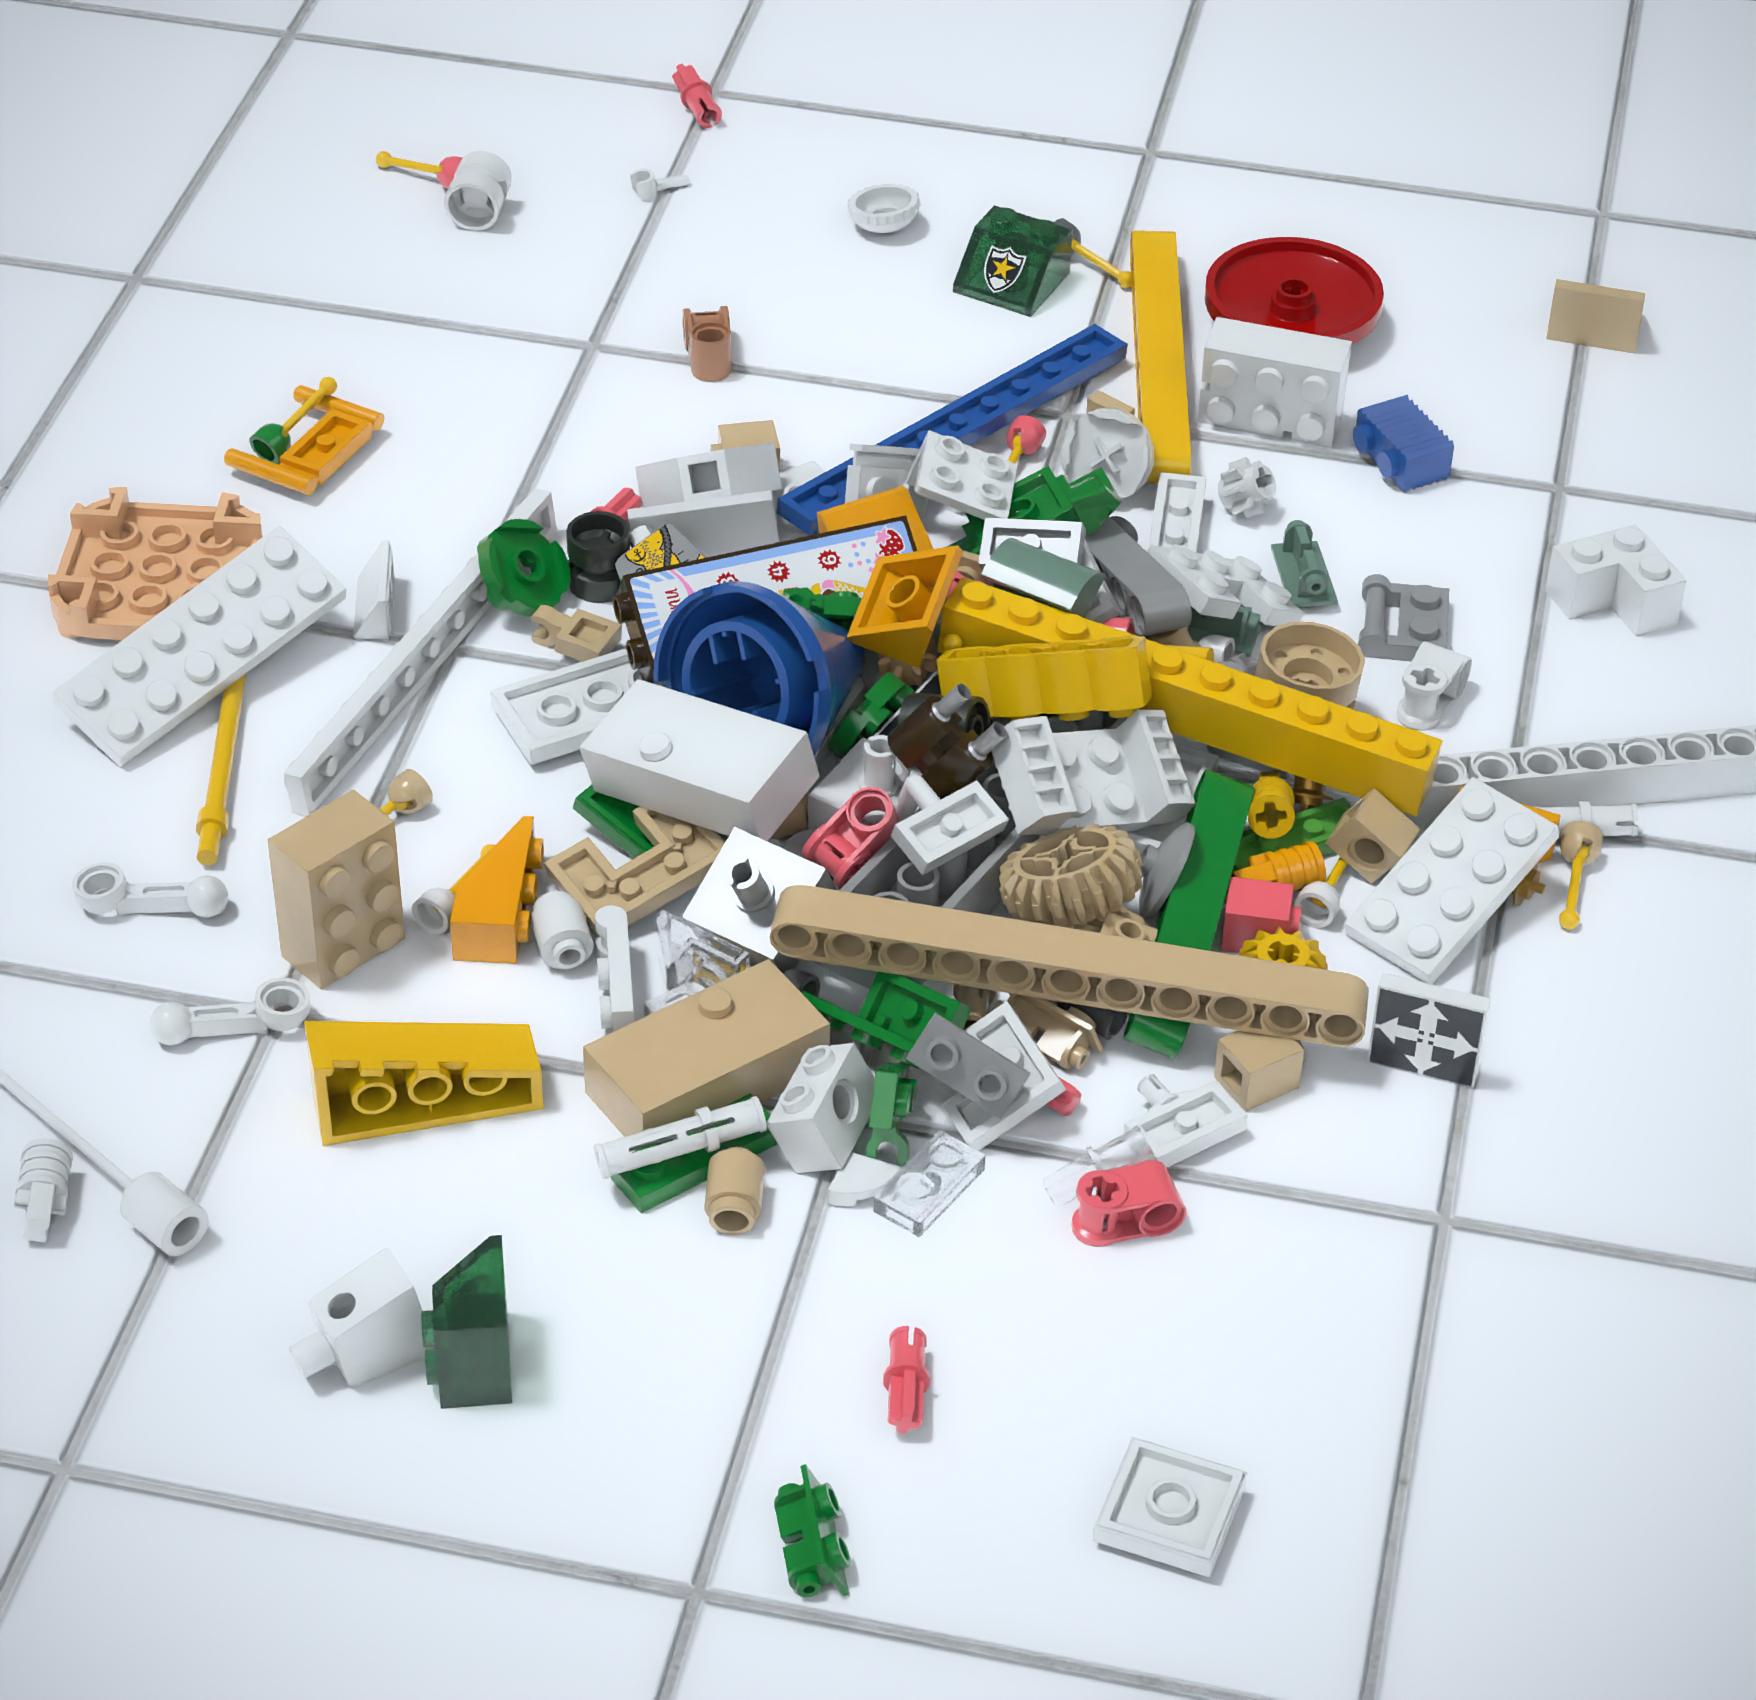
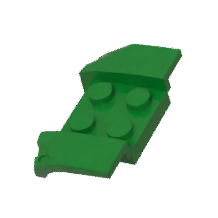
M1048 465L1014 483L1008 519L1083 522L1086 535H1089L1101 527L1104 521L1121 504L1122 500L1102 467L1068 484L1063 474L1055 478ZM965 513L969 520L968 523L962 525L966 537L946 547L958 545L963 551L980 555L985 520Z

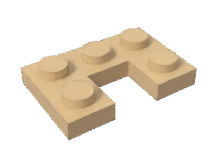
M640 806L632 811L635 824L655 847L615 869L592 840L586 837L544 862L547 876L560 891L569 893L581 904L588 926L599 938L600 936L595 930V914L600 908L609 905L621 907L626 911L628 926L701 884L725 841L715 831Z

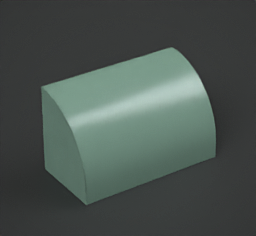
M1015 538L1004 540L995 549L981 573L985 583L989 586L1032 599L1083 618L1088 613L1106 577L1102 572Z

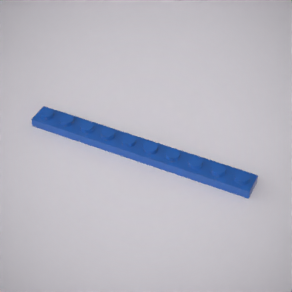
M1094 323L875 445L920 449L930 430L943 436L955 437L963 444L971 446L1009 425L1016 417L1032 412L1126 359L1128 343ZM853 457L779 497L776 514L809 536L819 532L817 512L845 504L848 465H853Z

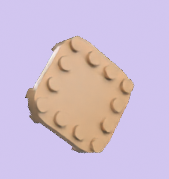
M127 487L108 488L109 498L93 502L86 507L77 502L69 513L72 529L56 575L48 574V592L52 616L57 623L58 632L65 638L81 636L92 639L122 641L263 537L260 513H254L240 505L239 495L225 492L221 493L217 507L129 502Z

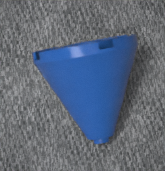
M725 582L692 593L671 612L662 628L656 646L653 671L654 683L663 681V687L806 731L813 755H815L864 666L865 653L863 647L853 644L847 638L848 630L782 595L750 582Z

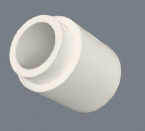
M564 891L548 892L536 900L531 914V925L544 963L554 969H571L584 963L591 956L594 943L581 904Z

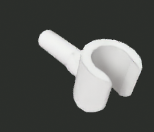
M640 168L630 174L632 189L637 191L638 197L646 202L654 200L658 195V191L690 185L688 174L655 179L654 172L648 168Z

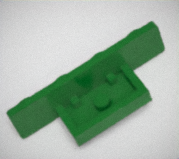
M883 972L877 973L858 1015L802 990V994L827 1019L831 1028L841 1032L845 1023L854 1027L850 1037L878 1050H881L884 1041L892 1044L894 1047L890 1056L918 1069L920 1068L908 1061L906 1057L934 1013L939 1014L963 1029L972 1009L970 1006L902 975Z

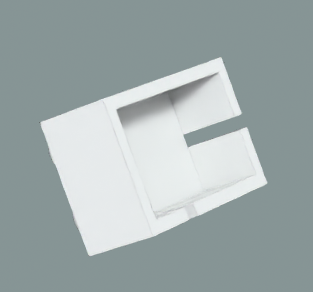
M1216 317L1204 347L1201 378L1203 384L1200 389L1198 422L1283 438L1284 432L1288 431L1292 432L1291 440L1332 447L1343 416L1352 341Z

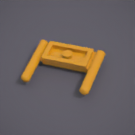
M299 385L293 391V399L295 402L303 405L317 390ZM325 395L313 408L327 414L280 456V464L234 448L228 449L225 452L224 463L229 467L300 493L312 495L317 485L321 486L372 438L373 430L379 431L382 428L385 417L383 413L332 395Z

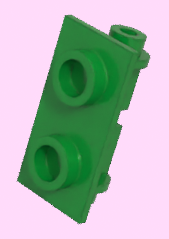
M806 1464L801 1465L803 1484L788 1483L778 1489V1495L774 1499V1509L780 1538L783 1542L787 1544L803 1537V1540L783 1547L789 1585L794 1590H797L799 1596L813 1597L821 1591V1586L833 1582L843 1596L849 1595L844 1569L851 1567V1557L845 1540L836 1531L834 1519L841 1517L839 1501L828 1482L820 1484Z

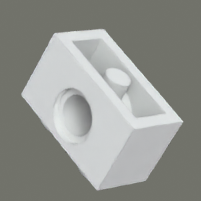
M854 1043L831 1046L818 1045L808 1048L766 1123L795 1173L842 1169L870 1118L875 1078Z

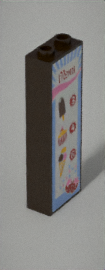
M905 515L623 575L617 594L613 595L612 601L616 619L619 624H626L630 640L626 641V651L630 666L633 670L639 669L643 681L654 683V657L662 628L676 606L686 597L700 589L725 582L741 581L761 585L780 595L784 589L808 587L815 595L821 593L823 596H829L838 591H850L857 593L862 598L878 557L916 552L917 548L907 516Z

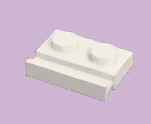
M849 444V450L854 451L853 465H848L845 503L904 486L907 488L920 518H926L928 498L917 494L915 487L906 484L908 472L919 449Z

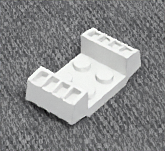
M1136 710L1133 716L1126 719L1116 729L1052 733L1047 716L1013 720L1004 726L1007 730V737L992 750L995 759L994 764L1002 781L1001 786L1009 803V811L1013 815L1017 835L1047 836L1055 833L1057 829L1061 831L1068 830L1075 825L1083 828L1093 823L1099 824L1101 828L1110 825L1115 826L1117 830L1136 831L1150 825L1181 821L1196 804L1190 792L1187 777L1184 774L1180 756L1177 753L1164 710Z

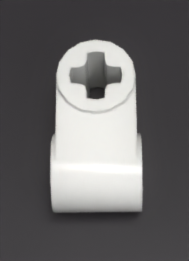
M1424 641L1418 648L1414 659L1403 672L1402 683L1405 687V694L1397 706L1396 715L1398 720L1405 726L1418 730H1427L1439 724L1443 715L1453 701L1459 698L1467 684L1472 668V657Z

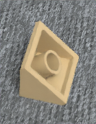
M1556 279L1546 339L1635 354L1646 293Z

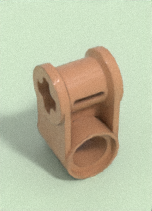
M720 306L718 311L691 312L690 308H683L684 346L688 351L691 373L699 380L710 382L727 378L731 374V330L728 306Z

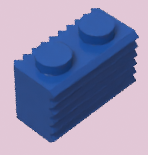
M1408 394L1358 409L1356 426L1353 429L1355 446L1361 453L1367 452L1372 457L1383 477L1391 478L1404 492H1407L1410 488L1415 490L1418 485L1422 488L1426 483L1431 485L1433 481L1438 483L1442 478L1445 481L1448 479L1451 473L1454 452L1453 440L1449 441L1448 435L1444 436L1443 430H1439L1438 425H1434L1433 420H1429L1428 414L1424 415L1423 409L1419 410L1418 404L1414 405L1413 399L1409 400Z

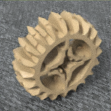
M1094 823L1083 828L1075 825L1068 830L1061 831L1057 829L1055 833L1047 836L1039 835L1038 840L1032 843H1023L1020 846V851L1012 852L1007 856L1008 861L1000 866L1001 875L999 876L1001 887L999 890L1003 904H1006L1008 912L1012 915L1013 919L1067 928L1076 924L1085 926L1088 921L1093 919L1103 920L1105 914L1111 911H1120L1123 908V903L1130 902L1136 898L1135 892L1143 887L1141 880L1143 877L1141 870L1143 864L1139 849L1135 848L1134 841L1129 838L1127 831L1117 830L1115 826L1110 825L1102 828L1099 824Z

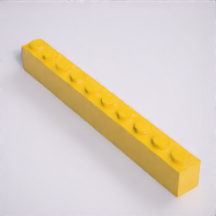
M962 577L943 605L937 652H945L942 640L949 633H955L961 637V648L976 646L998 647L1020 643L1045 644L1065 640H1098L1136 635L1056 609L1029 598L1006 592L985 583ZM1145 639L1152 698L1140 710H1164L1170 732L1360 798L1375 788L1401 812L1417 817L1433 783L1443 743L1442 739L1324 700L1321 697L1277 684L1271 680L1227 667L1221 663L1212 662L1180 651L1174 647Z

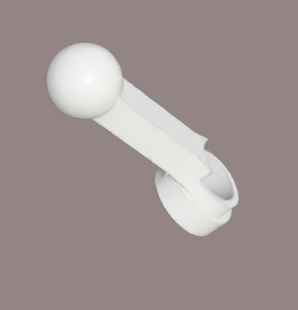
M99 862L84 867L72 880V889L77 903L88 912L94 914H104L116 909L118 917L132 913L193 912L200 917L208 918L220 914L228 902V890L225 884L217 877L210 875L197 877L192 882L132 884L126 881L120 866L110 862ZM110 888L107 892L92 895L98 890Z
M279 977L263 982L257 988L255 1000L251 1003L186 1007L178 1002H165L159 1005L151 1014L150 1030L155 1039L166 1045H177L193 1037L250 1033L268 1035V1028L276 1031H288L298 1027L308 1016L310 993L301 982L291 978ZM283 1004L294 1009L281 1012L275 1011L270 1007Z

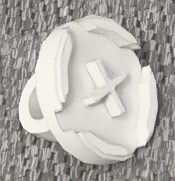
M1099 408L1082 415L1067 429L1061 444V466L1064 474L1072 482L1102 467L1116 492L1123 499L1135 494L1147 482L1154 466V444L1148 429L1135 415L1119 408Z

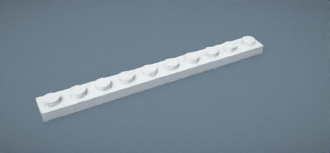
M534 488L524 501L515 507L513 513L506 521L526 519L535 522L544 528L539 533L549 540L557 531L552 492ZM478 553L467 562L465 568L450 585L443 589L441 595L428 610L419 616L413 627L393 646L391 652L376 669L368 674L362 685L341 705L339 711L325 727L316 733L303 752L288 765L284 772V785L288 792L292 813L308 816L321 805L490 609L492 604L488 600V588L480 573ZM519 559V561H518L519 567H520L521 570H523V569L525 568V566L522 565V563H521V561H520V559Z

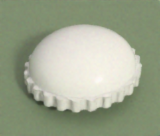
M882 183L881 185L865 187L863 190H858L857 193L852 194L847 203L849 217H852V220L858 226L873 233H891L904 228L914 219L917 211L920 210L919 206H921L919 193L914 188L895 183Z

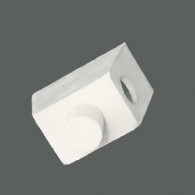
M389 1247L379 1251L313 1296L308 1306L318 1331L288 1347L304 1378L335 1362L347 1384L355 1387L438 1352L415 1288Z

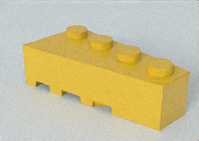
M304 1021L313 1101L322 1146L544 1109L541 1068L529 1024Z

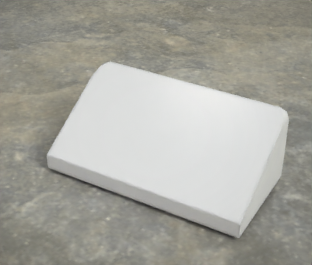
M382 540L358 576L353 629L354 639H389V636H391L395 572L393 549L390 540Z

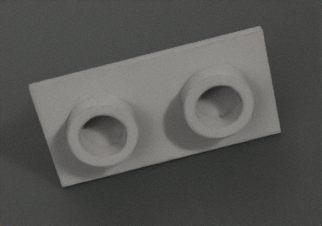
M934 1013L906 1057L908 1061L999 1119H1002L1031 1074L937 1013Z

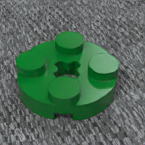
M526 519L505 521L480 540L477 545L479 569L482 579L488 588V600L499 610L509 609L519 615L532 616L541 605L554 607L560 602L561 595L568 590L571 575L566 554L556 540L549 543L539 533L544 528L535 522ZM519 559L523 566L530 568L531 574L528 576L520 569Z
M891 671L886 673L866 693V700L857 710L853 709L844 719L828 742V749L837 758L842 760L862 738L868 739L874 736L888 721L892 714L891 710L896 713L901 708L906 696L910 693H915V690Z

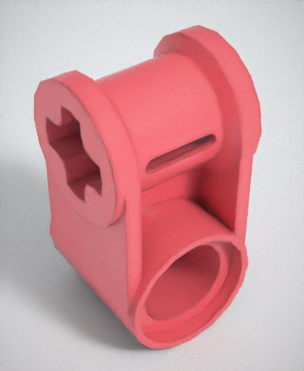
M876 787L859 789L852 794L850 799L828 822L821 825L809 837L803 847L802 857L813 863L817 862L820 866L826 868L827 872L834 877V885L840 890L891 838L895 824L900 822L891 798L885 791ZM876 810L885 812L884 818L878 824L872 826L862 824L863 818L868 813Z
M1146 1160L1131 1166L1109 1170H1094L1084 1174L1079 1179L1076 1188L1077 1200L1080 1202V1206L1073 1214L1071 1227L1073 1234L1083 1243L1095 1247L1107 1246L1125 1240L1168 1234L1184 1222L1187 1211L1167 1167L1160 1161ZM1096 1186V1195H1092L1093 1187ZM1107 1221L1106 1229L1102 1230L1103 1222Z

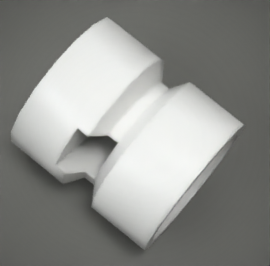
M484 150L472 151L462 158L444 199L446 214L453 223L471 231L485 230L494 224L512 183V173L504 159L495 153Z

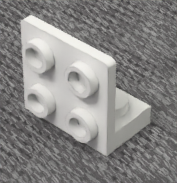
M929 430L908 472L906 484L915 487V492L921 496L983 520L985 518L1008 519L1017 464L1007 461L998 454L986 453L963 444L955 437L943 436Z

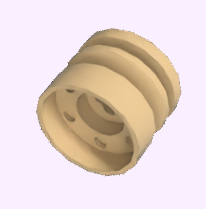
M1311 621L1289 622L1274 627L1263 637L1255 676L1354 709L1365 658L1361 647L1349 635L1332 626Z

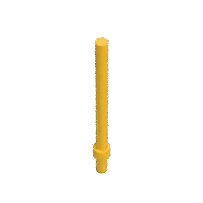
M246 674L223 691L205 806L199 810L196 823V833L200 837L196 858L200 864L206 866L217 862L220 840L227 834L229 814L225 808Z

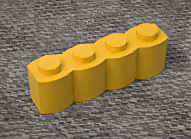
M1141 636L1112 637L1098 640H1065L1045 644L1020 643L998 647H963L946 650L937 659L941 695L943 697L957 684H964L970 690L971 696L984 698L988 704L990 717H1009V722L1039 717L1042 713L1059 714V719L1062 721H1074L1088 717L1090 715L1089 711L1092 710L1108 711L1109 716L1113 718L1133 716L1136 710L1145 707L1152 698L1145 637Z

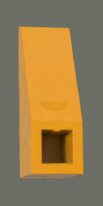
M523 816L457 885L450 919L454 961L517 964L520 942L529 943L531 936V911L526 909L527 905L534 906L538 894V876L533 874V869H542L544 861V839L535 838L534 816Z

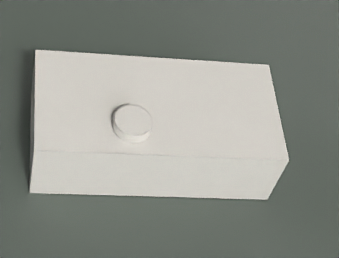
M640 679L635 681L579 747L594 791L727 836L736 827L765 841L771 838L820 777L806 731Z

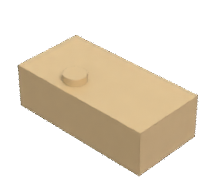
M767 959L584 1045L585 1093L624 1137L649 1128H655L695 1116V1109L705 1106L710 1111L722 1108L750 1093L753 1097L757 1096L760 1103L784 1092L808 1048L818 1045L830 1046V1023L771 960Z

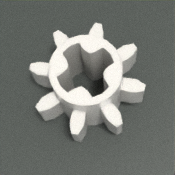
M1247 456L1229 462V470L1220 473L1221 479L1218 482V495L1222 504L1227 509L1232 510L1233 514L1244 512L1246 518L1264 513L1265 504L1274 502L1273 496L1276 492V480L1271 469L1262 464L1260 460L1250 463Z

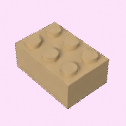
M353 789L267 839L281 957L318 988L323 989L339 978L349 975L357 967L380 953L391 949L398 942L405 939L395 821Z

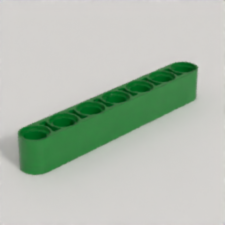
M1207 768L1204 770L1193 795L1196 804L1188 812L1185 821L1195 826L1193 844L1176 884L1160 908L1155 929H1158L1155 942L1211 950L1255 790L1253 786ZM1130 1013L1123 1039L1175 1059L1183 1045L1190 1023Z

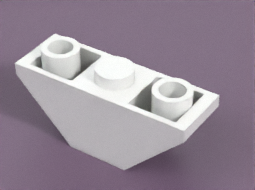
M774 442L722 449L635 466L642 507L782 489Z

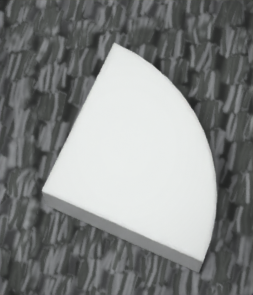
M851 1152L843 1168L838 1169L828 1188L827 1204L855 1206L857 1200L870 1198L880 1194V1197L889 1194L900 1181L901 1166Z

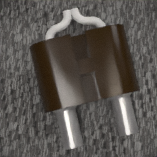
M959 683L942 699L937 696L928 697L890 732L887 738L890 750L896 756L903 770L900 780L905 782L906 778L910 776V768L915 765L922 773L921 777H923L937 796L943 799L971 784L991 766L993 762L991 750L1007 737L1006 728L1002 724L995 722L980 736L973 729L965 733L958 725L962 718L956 711L970 699L971 692L967 686Z

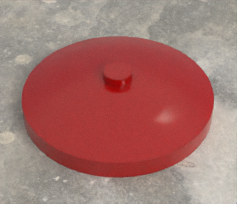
M1269 237L1240 244L1219 256L1208 270L1204 300L1207 312L1214 322L1216 317L1348 340L1352 341V345L1365 338L1377 326L1382 313L1384 289L1376 271L1364 259L1347 249L1316 239Z

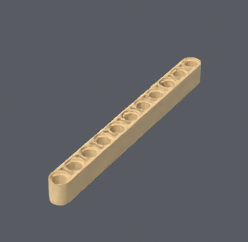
M792 885L781 891L769 935L770 944L782 955L792 958L1335 1047H1348L1357 1044L1363 1039L1366 1030L1369 987L1364 980L1349 973L821 887Z

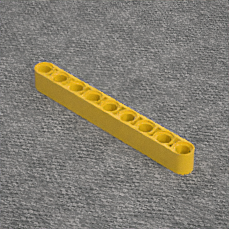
M1132 230L1130 239V272L1134 274L1131 295L1138 419L1148 429L1154 444V466L1146 483L1158 484L1160 472L1190 475L1191 443L1176 231Z

